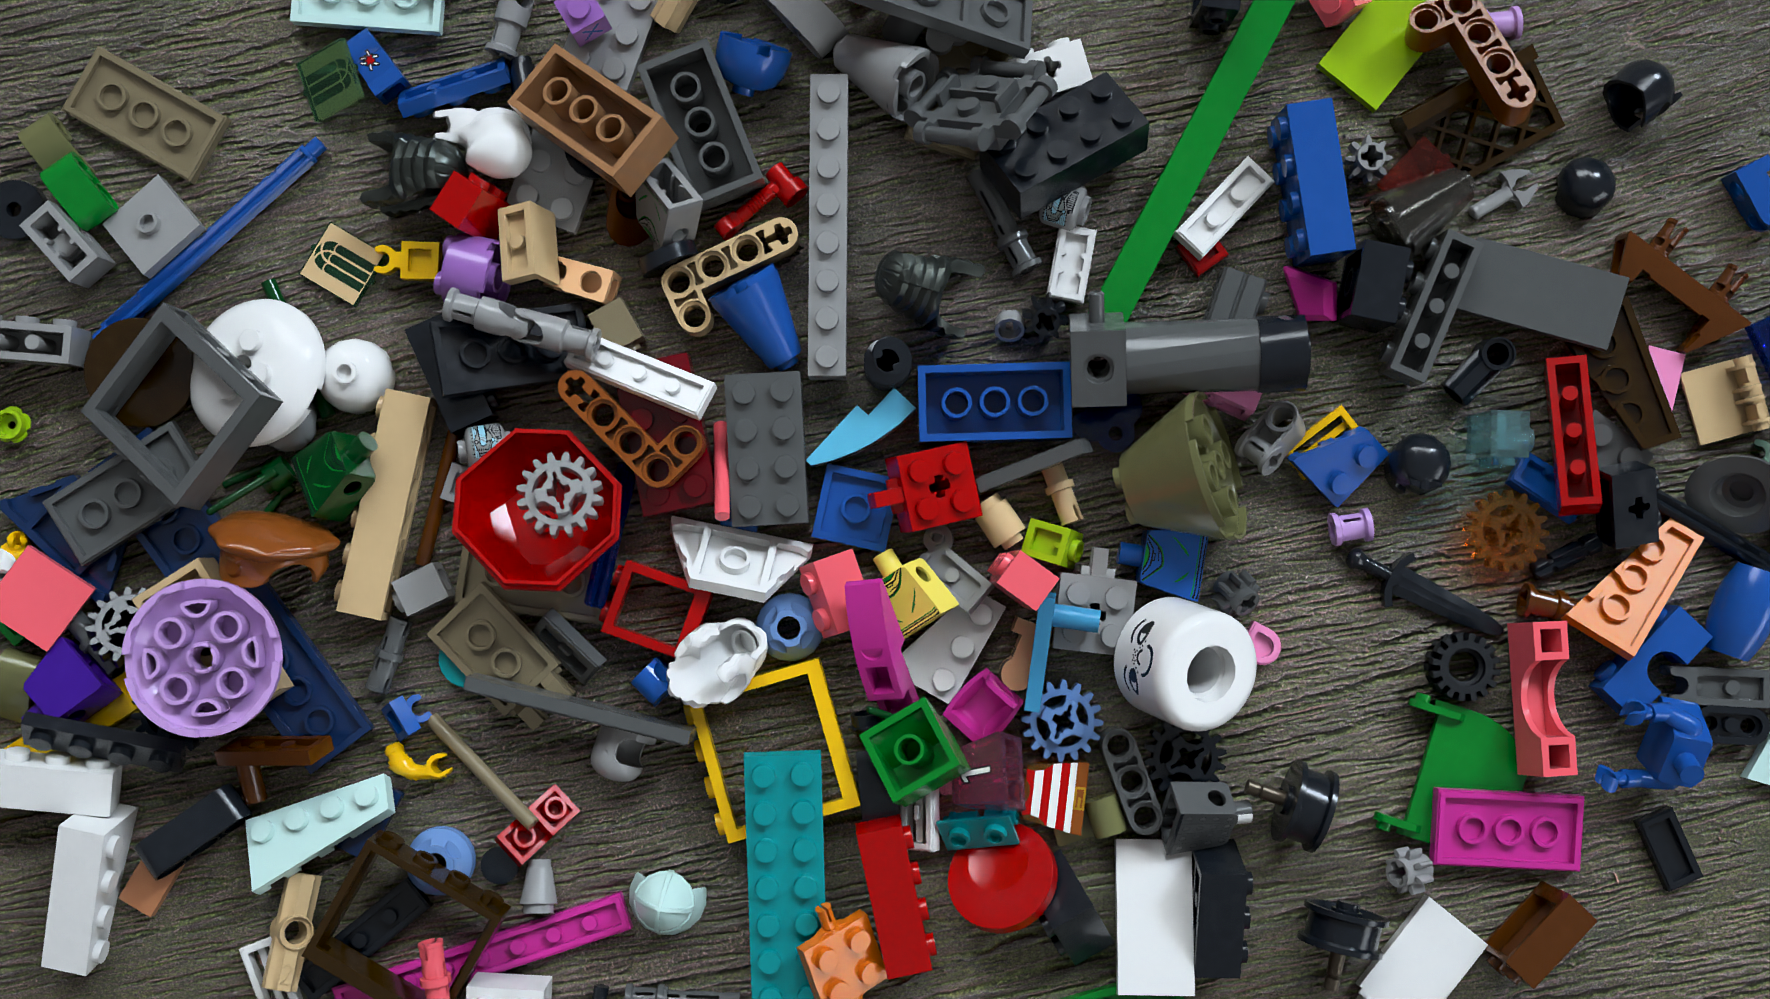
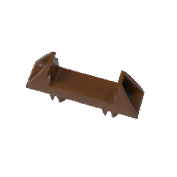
M1668 218L1650 243L1645 242L1631 230L1618 234L1615 238L1610 272L1629 277V285L1642 271L1657 286L1695 315L1700 316L1687 333L1686 339L1676 348L1675 352L1688 353L1741 330L1752 323L1728 303L1744 281L1749 278L1747 273L1737 274L1733 278L1739 268L1738 266L1728 263L1712 286L1707 289L1670 261L1668 255L1684 235L1689 232L1687 227L1677 229L1671 235L1678 220Z

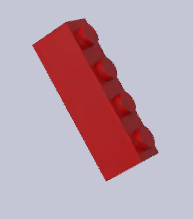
M1587 355L1546 358L1544 381L1558 516L1599 513L1602 506V494Z
M900 814L855 823L856 837L887 979L932 971L931 956L937 955L933 932L925 933L923 921L930 920L926 898H918L915 885L922 884L918 861L910 862L908 849L915 848L910 825L902 826Z

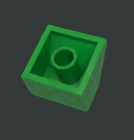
M926 697L919 699L859 735L893 803L904 807L911 805L971 770L955 737Z

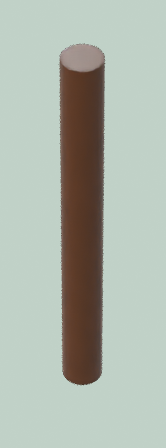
M449 428L415 564L422 566L431 563L446 500L441 499L440 496L452 462H456L458 454L457 441H460L462 438V434L454 435L450 433Z

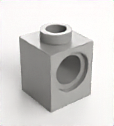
M432 562L391 582L395 590L392 592L393 601L400 612H406L407 617L417 616L455 597V590L441 562Z

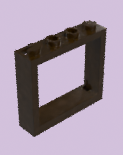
M380 829L367 839L303 952L302 957L373 999H426L424 990L333 937L378 855L489 920L449 988L450 999H459L511 906L506 904L498 893L492 890H483L472 884L466 874L457 870L450 871L440 865L432 854L422 850L417 851L406 845L400 835Z

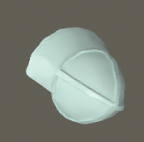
M670 869L669 871L655 872L647 877L637 872L629 889V904L634 917L644 928L659 935H676L690 929L701 918L706 906L707 889L705 887L692 889L690 884L681 875Z

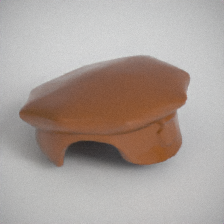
M233 511L208 527L211 538L220 548L219 575L221 579L241 588L262 586L269 581L274 571L298 564L306 566L312 574V581L318 582L329 566V553L340 545V540L326 526L277 512Z

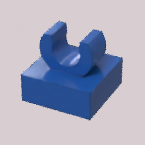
M420 694L412 695L406 701L403 696H400L381 709L399 742L415 734L421 729L420 725L425 723L431 716L430 711L421 716L415 715L412 712V705L421 699Z

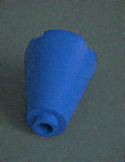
M772 262L748 274L749 276L728 285L711 296L709 301L719 315L769 369L777 367L779 372L799 361L796 355L802 349L778 269H776Z

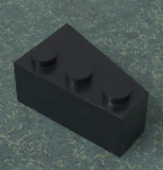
M1229 839L1227 843L1221 846L1192 851L1195 860V872L1192 874V887H1194L1195 978H1241V964L1248 961L1247 941L1243 940L1244 929H1250L1251 923L1250 908L1246 906V896L1253 893V876L1251 871H1246L1235 840Z

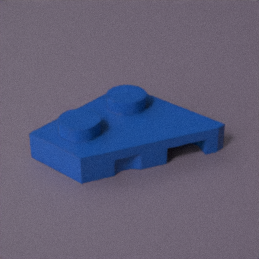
M1359 426L1344 432L1338 438H1329L1318 443V447L1306 452L1299 453L1296 451L1291 453L1287 459L1331 505L1338 508L1389 453L1367 429Z

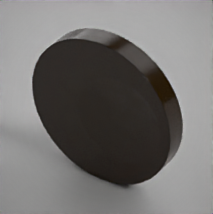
M128 318L117 321L104 328L94 338L88 348L84 362V380L90 397L151 318ZM176 336L115 417L123 425L151 427L167 423L183 413L191 403L190 381L194 352Z

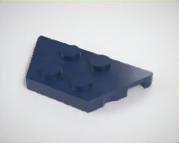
M73 474L56 480L55 483L48 486H39L28 490V493L0 500V510L51 559L97 588L91 596L95 602L98 600L106 603L109 602V592L113 591L128 541L89 566H81L42 503L81 478L80 475Z

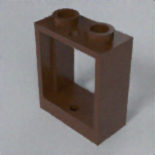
M1541 881L1485 940V943L1488 944L1485 951L1490 955L1486 961L1500 975L1506 976L1515 985L1522 981L1532 989H1535L1598 921L1569 893Z

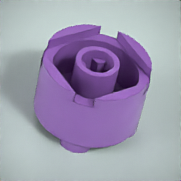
M466 233L446 236L442 248L444 256L442 270L435 276L433 283L434 293L441 295L444 302L450 288L455 287L460 290V293L479 299L486 296L506 302L511 285L502 282L500 240L481 236L473 237Z

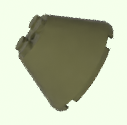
M1195 391L1189 393L1126 449L1120 456L1119 467L1112 470L1113 480L1117 489L1124 492L1127 501L1125 512L1131 525L1139 523L1147 527L1236 541L1244 538L1247 530L1246 506L1239 508L1237 490L1244 488L1236 455L1222 418L1216 407L1207 408L1203 400L1208 399V396L1204 392Z

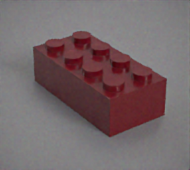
M687 352L656 358V360L695 375L692 357ZM617 388L620 406L658 444L673 429L682 425L694 427L702 433L706 440V450L702 457L669 488L658 489L651 487L634 472L643 517L651 518L714 504V461L704 414L699 421ZM637 433L629 434L627 436L630 454H634L641 448L642 440ZM684 434L679 438L677 446L680 453L690 454L695 450L697 439L694 434ZM662 460L655 462L650 469L652 479L656 482L666 479L669 474L668 464Z

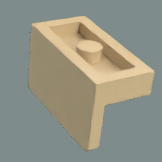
M532 201L498 209L502 282L514 285L538 279L551 286L559 284L555 214Z

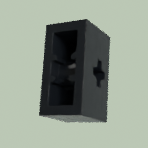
M1636 460L1599 467L1602 506L1599 513L1595 514L1596 530L1600 541L1614 549L1659 542L1661 515L1657 508V491L1659 490L1660 482L1656 469Z

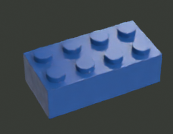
M1332 98L1286 104L1271 121V126L1267 128L1268 144L1270 149L1275 148L1277 163L1273 164V177L1275 184L1281 186L1283 198L1279 200V215L1281 221L1287 223L1288 236L1285 237L1284 241L1286 256L1288 259H1292L1293 267L1295 268L1337 262L1354 251L1356 244Z
M1070 362L917 366L919 445L955 444L965 441L967 443L1069 441L1072 438Z

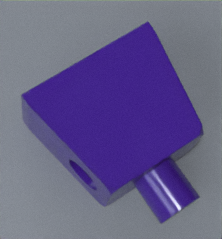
M62 636L55 642L24 682L23 687L24 691L35 703L27 712L81 722L86 721L118 698L123 691L90 654H84L79 649L80 643Z

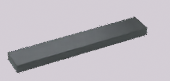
M480 673L466 676L463 690L468 693L684 746L694 740L696 726Z

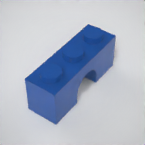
M1665 605L1635 657L1628 661L1617 654L1612 661L1604 662L1594 672L1595 679L1588 687L1618 715L1628 699H1638L1645 704L1652 703L1662 692L1652 684L1647 674V667L1651 658L1661 653L1671 663L1688 665L1713 636L1680 605ZM1628 714L1619 715V716H1620V717H1623V718H1626V717L1628 716Z

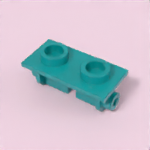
M1009 806L985 810L984 816L981 817L978 811L958 813L953 811L949 813V816H944L943 820L936 822L947 851L1020 843L1014 825L1019 823V814L1017 809L1011 810Z

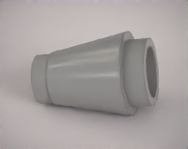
M528 859V867L520 904H523V914L554 913V904H558L551 859Z

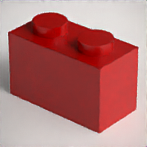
M454 170L431 205L430 210L457 229L473 237L481 236L497 239L499 236L498 209L511 206V204L505 201L508 194L491 182L485 181L473 172L467 178Z

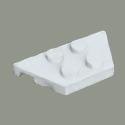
M677 516L671 517L670 531L689 588L764 603L812 555L813 544Z

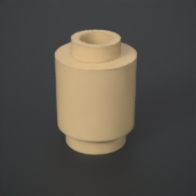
M997 492L980 503L983 516L976 517L975 520L994 548L1002 545L1004 550H1007L1023 539L1020 531L1026 527L1006 498L1002 500Z

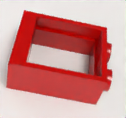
M626 559L625 565L619 564L614 573L611 585L615 586L616 590L612 601L606 600L599 615V621L603 622L601 632L675 658L674 653L679 643L694 629L704 624L714 593L689 588L685 578L634 560ZM635 573L695 594L676 646L616 625Z

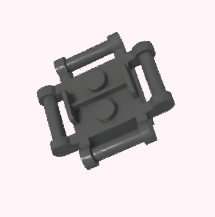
M975 55L971 60L970 70L966 74H959L954 68L949 66L944 67L937 74L934 85L918 103L911 104L903 116L905 122L913 128V139L917 144L930 145L932 142H936L937 144L970 147L974 151H986L987 149L1000 151L1009 139L1015 140L1020 138L1027 128L1026 123L1044 101H1049L1055 95L1058 85L1052 77L1046 75V66L1043 61L1029 60L1027 63L993 61L988 56ZM938 103L939 106L934 111H931Z

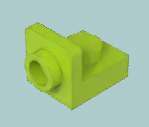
M1031 518L1021 551L1032 558L1073 569L1075 563L1079 562L1083 555V534L1069 528Z

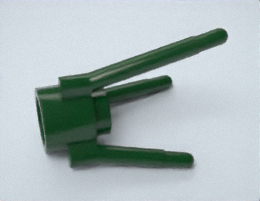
M281 455L275 459L271 457L261 465L223 481L222 486L228 488L257 476V479L208 508L206 514L209 516L215 514L260 486H263L269 494H272L274 491L278 492L263 510L265 512H274L287 496L296 491L292 483L297 481L298 477L290 464Z

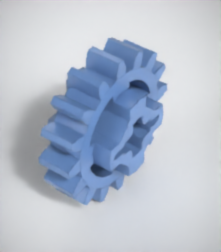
M1060 679L1058 688H1054L1050 681H1046V691L1042 694L1040 712L1030 711L1029 715L1020 716L1022 722L1029 723V727L1022 731L1024 737L1034 736L1035 739L1031 742L1030 747L1033 750L1038 749L1040 746L1044 747L1042 757L1048 759L1052 752H1054L1058 762H1063L1066 753H1069L1074 760H1078V749L1082 748L1089 753L1091 748L1087 743L1088 740L1100 739V736L1093 730L1094 726L1103 725V720L1094 718V714L1101 710V706L1099 704L1090 705L1089 701L1094 694L1090 691L1083 695L1079 694L1081 684L1077 682L1071 689H1068L1065 679ZM1065 695L1058 704L1050 707L1044 705V702L1052 697ZM1078 702H1080L1085 710L1086 724L1079 721L1076 714ZM1064 711H1067L1066 717L1070 720L1069 726L1062 725L1059 730H1056L1057 724L1052 720L1055 714L1061 716ZM1037 717L1046 723L1048 730L1045 734V739L1042 738L1038 731ZM1071 735L1079 737L1073 743L1059 745L1063 738Z

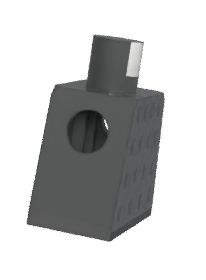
M1170 782L1161 809L1163 820L1159 832L1166 855L1221 846L1228 842L1234 824L1252 822V806L1249 800L1234 801L1229 786L1224 782Z

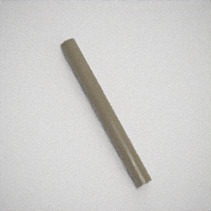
M437 713L430 716L425 724L527 830L531 829L539 819Z

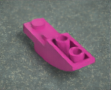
M883 579L847 581L844 587L850 635L857 667L868 701H877L879 709L895 714L919 700L901 651L905 639Z

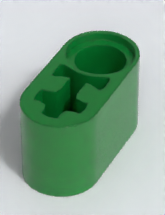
M73 151L39 173L45 186L74 222L85 232H89L119 210L116 201L87 164Z

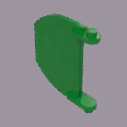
M1416 692L1415 698H1409L1407 705L1435 713L1436 716L1405 817L1401 819L1375 811L1373 819L1377 820L1376 828L1390 832L1392 825L1397 826L1396 833L1430 843L1433 787L1523 791L1527 775H1517L1515 739L1500 724L1483 714L1436 699L1435 705L1430 704L1432 696Z

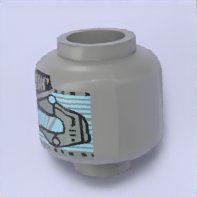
M1083 185L1039 209L1040 221L1043 224L1067 231L1073 230L1078 225L1083 226L1090 212L1092 197L1087 196V189Z
M499 423L467 427L464 432V440L457 441L459 462L467 463L468 468L471 467L505 438L510 431H504Z

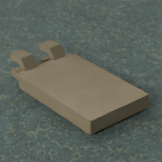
M485 581L480 582L426 634L465 676L480 673L570 696L576 692L566 679L559 675L563 670L559 666L562 662ZM486 697L504 717L509 713L513 716L517 714L533 731L549 718L542 710Z

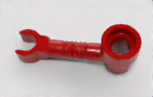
M779 162L765 175L770 183L736 211H732L721 218L714 227L719 235L727 241L736 235L753 214H756L775 197L779 198L789 208L798 203L807 194L809 187L799 176L794 177L782 162Z

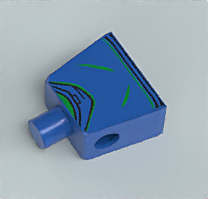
M1144 530L1140 545L1120 541L1116 563L1137 567L1135 581L1138 584L1188 601L1198 602L1208 537L1170 530Z

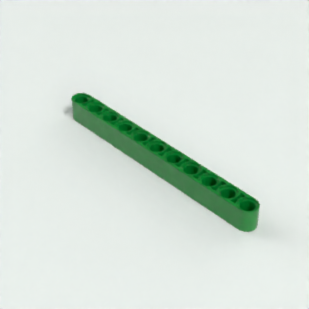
M1252 0L1100 289L1104 292L1105 313L1123 312L1124 322L1128 321L1296 0Z

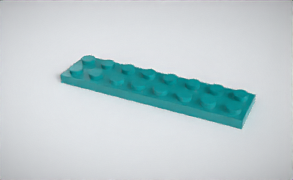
M821 750L744 752L752 999H815L796 947L811 939L822 927L815 911L817 906L821 907L820 904L825 903Z

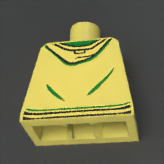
M892 548L873 558L875 565L883 576L882 579L904 639L959 605L956 598L924 559L918 558L902 565Z

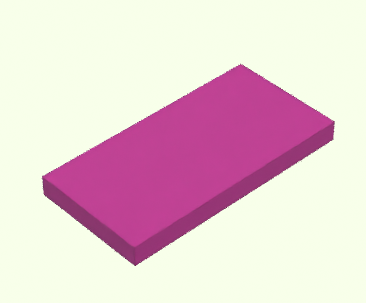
M1433 787L1429 859L1433 862V865L1580 872L1585 796L1564 793Z

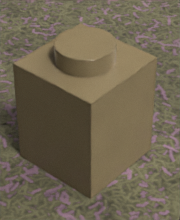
M621 297L587 315L594 328L601 329V338L636 352L641 351L640 344L647 341L628 305Z

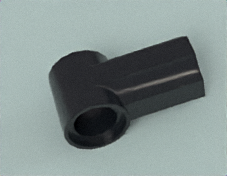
M1495 337L1479 342L1473 348L1472 353L1441 383V386L1454 401L1463 407L1467 406L1502 370L1509 368L1516 358L1515 346L1504 337ZM1491 345L1495 346L1500 352V360L1496 365L1487 359V350Z

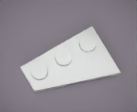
M986 596L971 615L958 605L940 617L938 621L902 652L913 684L949 704L963 685L1006 607Z

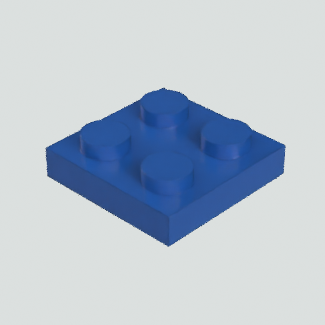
M827 463L811 537L884 552L893 518L891 506L870 509L867 494L887 490L885 480H889V476Z

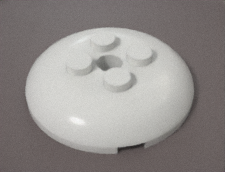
M258 299L235 305L217 317L207 330L283 401L249 447L267 445L291 433L311 412L307 408L313 400L317 388L322 390L325 378L326 354L324 344L312 320L302 311L288 303L273 299ZM195 353L193 354V370L190 381L191 404L201 423L216 436L243 399Z

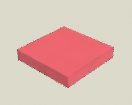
M28 545L0 581V622L48 652L97 588L32 545Z

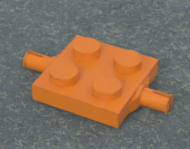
M828 902L821 903V907L817 906L815 908L822 926L821 929L811 939L796 947L815 999H863L862 996L868 990L887 979L885 965L868 915L859 909L844 919L835 920L831 904Z

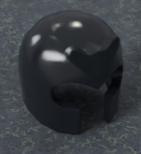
M1647 59L1630 62L1616 73L1603 88V96L1613 122L1626 132L1632 131L1639 125L1641 128L1683 96L1681 92L1675 94L1674 79L1668 69L1660 63ZM1643 112L1642 120L1635 116V113Z
M1425 433L1410 434L1390 448L1389 454L1384 461L1385 478L1390 487L1398 494L1405 493L1406 488L1419 495L1442 487L1451 469L1450 453L1446 446L1434 436Z

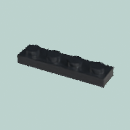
M27 711L21 722L24 745H29L40 751L57 750L68 752L78 758L95 757L110 760L117 765H139L149 767L153 771L160 773L169 771L182 773L186 762L184 740Z

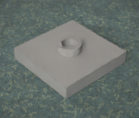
M160 175L154 177L102 224L140 272L149 279L156 275L206 230L169 183Z

